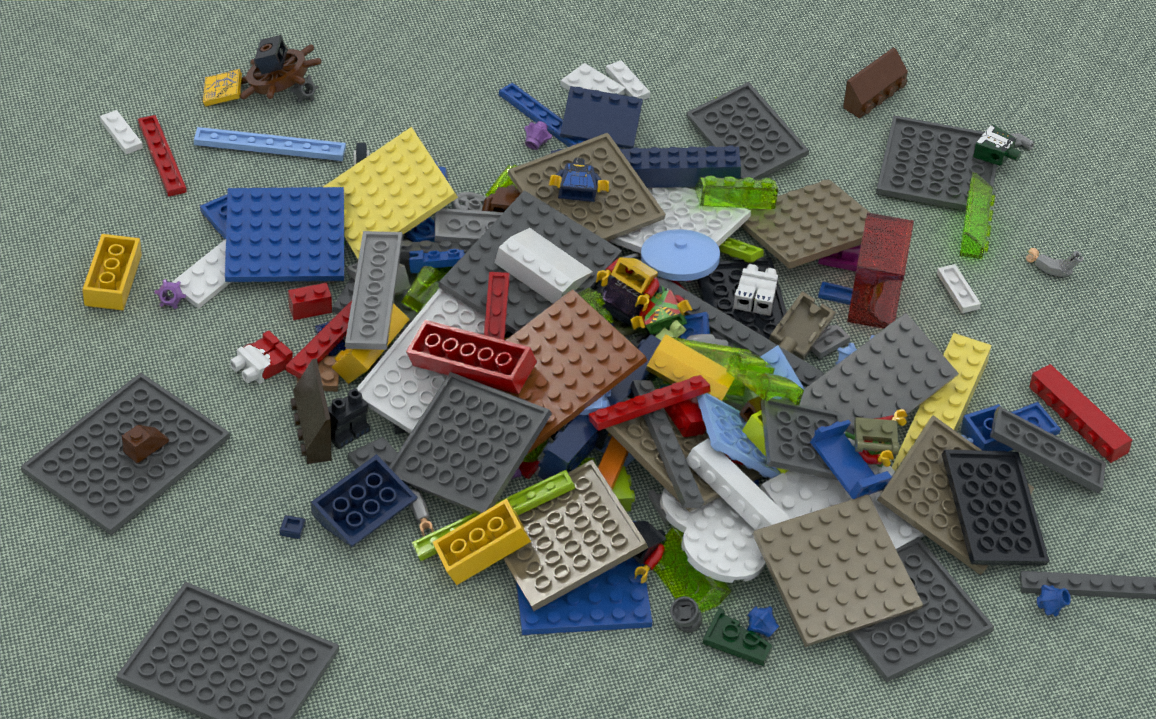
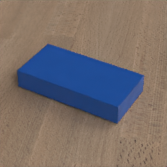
M822 281L818 298L856 306L860 290Z

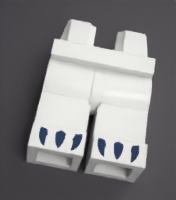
M749 264L746 269L743 268L739 286L735 293L733 308L751 312L754 301V313L771 316L778 280L776 269L768 268L765 272L758 271L756 265ZM739 300H748L749 304L743 305L739 303ZM758 304H768L769 307L763 309L760 308Z

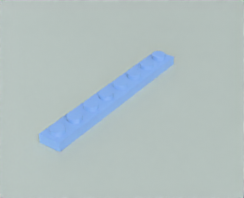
M197 127L194 137V145L337 161H343L346 150V143L202 127Z

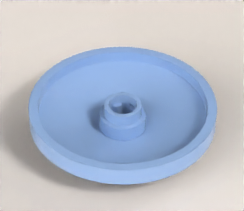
M684 229L667 230L652 235L644 242L641 248V261L656 270L658 277L674 281L696 280L709 275L717 268L720 261V249L717 243L705 234Z

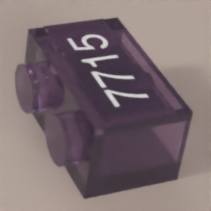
M615 277L609 280L604 288L602 299L631 317H636L640 314L644 306L638 304L635 307L638 297L643 294Z

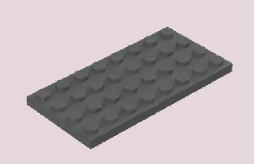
M904 313L801 391L798 404L841 413L842 422L849 420L851 422L850 426L854 427L856 417L874 419L894 416L895 412L900 409L905 410L908 415L957 377L959 373L911 317Z

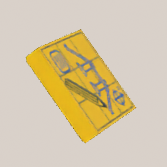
M240 69L205 77L203 95L205 106L240 98L242 79Z

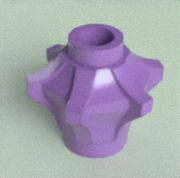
M538 121L535 124L530 122L529 126L524 128L526 131L525 145L533 150H538L539 146L552 138V135L547 131V125L542 121Z
M164 279L163 285L159 290H155L154 294L159 296L161 301L159 305L161 307L168 305L176 309L178 308V302L182 298H186V294H183L180 288V281L173 283ZM169 290H171L172 293H174L173 297H170L168 295Z

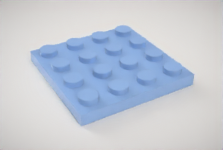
M708 393L696 396L703 416L702 419L707 429L706 432L710 438V445L714 450L727 454L732 460L742 462L749 469L753 468L763 477L772 479L780 475L777 468L767 466L765 455L742 432L747 422L740 416L739 410Z

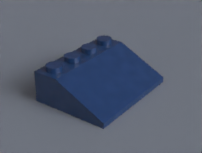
M570 86L560 136L587 141L608 133L618 147L634 148L643 99Z
M376 454L311 501V514L326 530L350 547H353L416 501L418 497Z

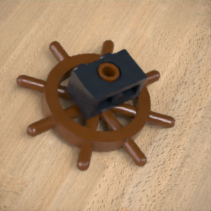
M281 35L260 40L256 56L250 61L252 67L247 72V75L241 79V85L248 83L250 87L240 94V98L244 100L253 93L266 95L268 99H273L275 93L286 90L296 83L303 85L305 83L303 77L308 68L322 63L320 58L310 60L305 58L306 55L314 50V45L309 44L299 51L288 49Z

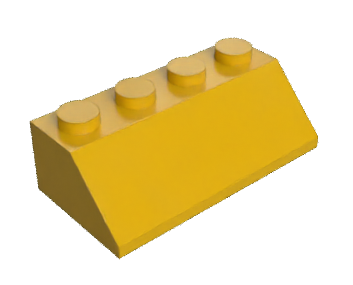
M666 334L645 369L671 385L690 379L693 376L701 375L710 384L711 392H708V394L721 401L737 375Z

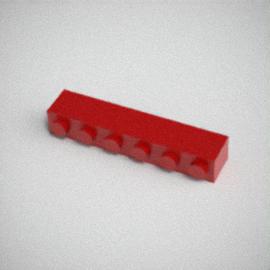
M1051 364L1032 373L1029 385L1031 390L1058 413L1087 443L1091 444L1102 457H1105L1112 463L1129 453L1132 439Z

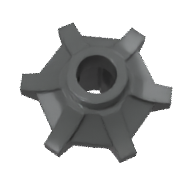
M310 75L304 78L305 83L303 85L296 83L293 88H290V92H294L297 96L298 102L305 99L313 101L315 90L319 89V86H315L311 80L312 76Z

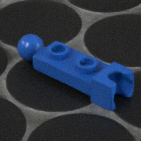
M450 249L444 252L434 250L428 253H424L423 250L410 251V272L422 273L425 272V269L454 266L466 253H464V250Z

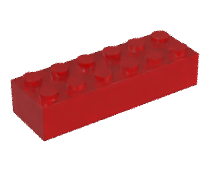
M424 320L406 350L412 365L445 375L452 372L483 385L518 395L537 363L531 347Z

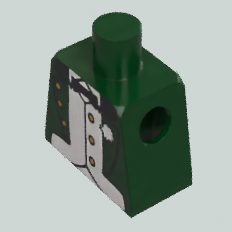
M991 124L976 142L973 157L1001 166L1008 158L1017 162L1022 152L1014 148L1016 142L1014 136Z

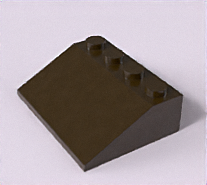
M317 358L311 360L293 389L294 398L290 399L291 410L296 411L293 414L295 426L299 425V429H297L298 441L303 443L300 444L301 456L306 457L307 464L332 461L330 415Z

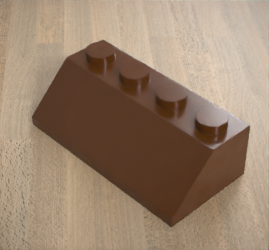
M891 48L847 80L843 104L845 110L861 118L865 114H869L876 106L881 105L888 97H892L899 89H903L906 86L908 71L896 48Z

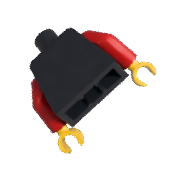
M636 521L633 523L644 538L648 548L633 556L640 565L644 564V567L636 568L634 578L641 574L643 575L641 583H645L648 571L653 570L662 559L665 551L666 534L663 530H657L647 521Z

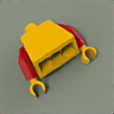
M619 257L606 268V271H598L596 282L602 280L601 286H606L608 284V277L613 276L643 294L638 297L635 307L638 304L644 305L642 311L647 309L649 299H652L659 289L658 272L635 258Z

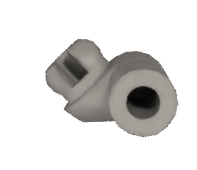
M1020 133L1010 134L1016 139L1015 146H1024L1029 150L1033 148L1035 142Z

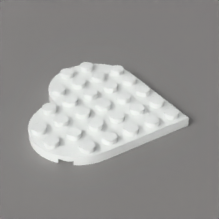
M664 488L660 499V507L665 511L668 522L684 533L681 543L682 551H685L688 556V562L696 570L712 579L728 583L741 579L746 582L754 579L761 573L766 563L752 535L755 529L722 497L689 512L686 508H682L680 502Z

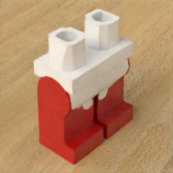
M268 330L263 333V338L238 348L237 356L230 360V366L235 372L244 369L242 371V378L247 384L254 380L261 384L264 382V379H268L286 370V365L293 359V352Z

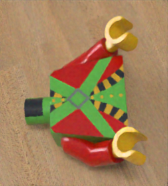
M659 286L652 299H649L647 309L645 311L641 310L639 316L633 317L631 324L633 330L638 327L645 328L646 325L650 334L655 335L664 328L670 330L671 324L676 320L682 325L687 324L684 313L693 309L688 300H685L680 295H674L672 290L665 291L663 286Z
M900 409L895 412L894 416L874 419L894 420L900 426H904L907 423L904 417L908 415L905 410ZM849 425L845 435L852 440H855L854 427ZM864 440V442L890 444L889 442H878V441H866V440ZM863 450V452H858L867 465H876L881 468L883 465L889 467L891 464L890 460L894 459L890 450L883 452Z

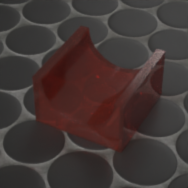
M867 212L847 322L885 329L896 320L914 224L913 220Z

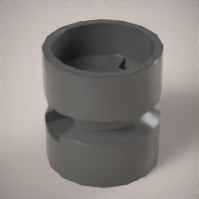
M683 596L677 598L672 603L670 608L671 617L679 630L690 633L699 629L703 617L694 599Z

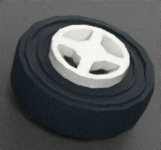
M364 142L356 144L354 165L369 156L367 144Z

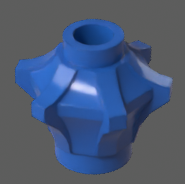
M1042 585L1041 595L1037 597L1038 607L1044 609L1047 616L1051 614L1054 617L1058 616L1060 610L1071 602L1070 594L1066 588L1058 589L1054 586Z
M755 606L747 614L750 618L748 631L757 632L769 638L779 627L773 616V608L771 606L759 609Z

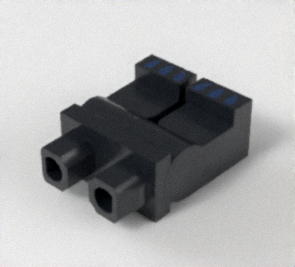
M356 388L350 390L345 398L332 400V405L328 407L331 424V442L338 449L354 441V438L358 439L371 431L366 415L368 413V403Z

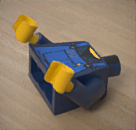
M575 158L573 163L565 165V169L559 170L556 175H551L548 185L559 188V199L595 202L596 192H609V181L602 180L594 172L592 165H585L583 158Z

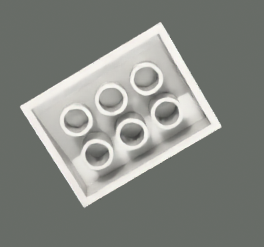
M531 228L507 239L499 247L494 262L553 304L572 289L575 291L593 273L592 270Z

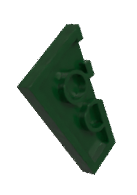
M720 607L702 642L704 645L763 667L772 650L770 643L755 632L743 628L738 620L735 618L731 619L725 615V611Z

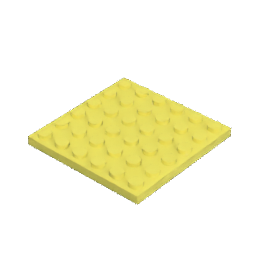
M412 127L323 186L344 187V237L357 259H359L363 231L402 232V234H405L458 198Z

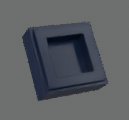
M285 515L279 535L301 539L306 519Z

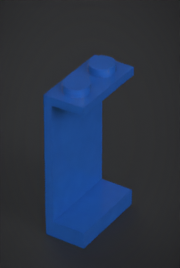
M849 420L837 421L827 427L821 426L814 432L815 435L810 443L850 497L856 499L882 491L892 479V476L888 471L875 475L861 455L855 452V447L844 434L851 422Z

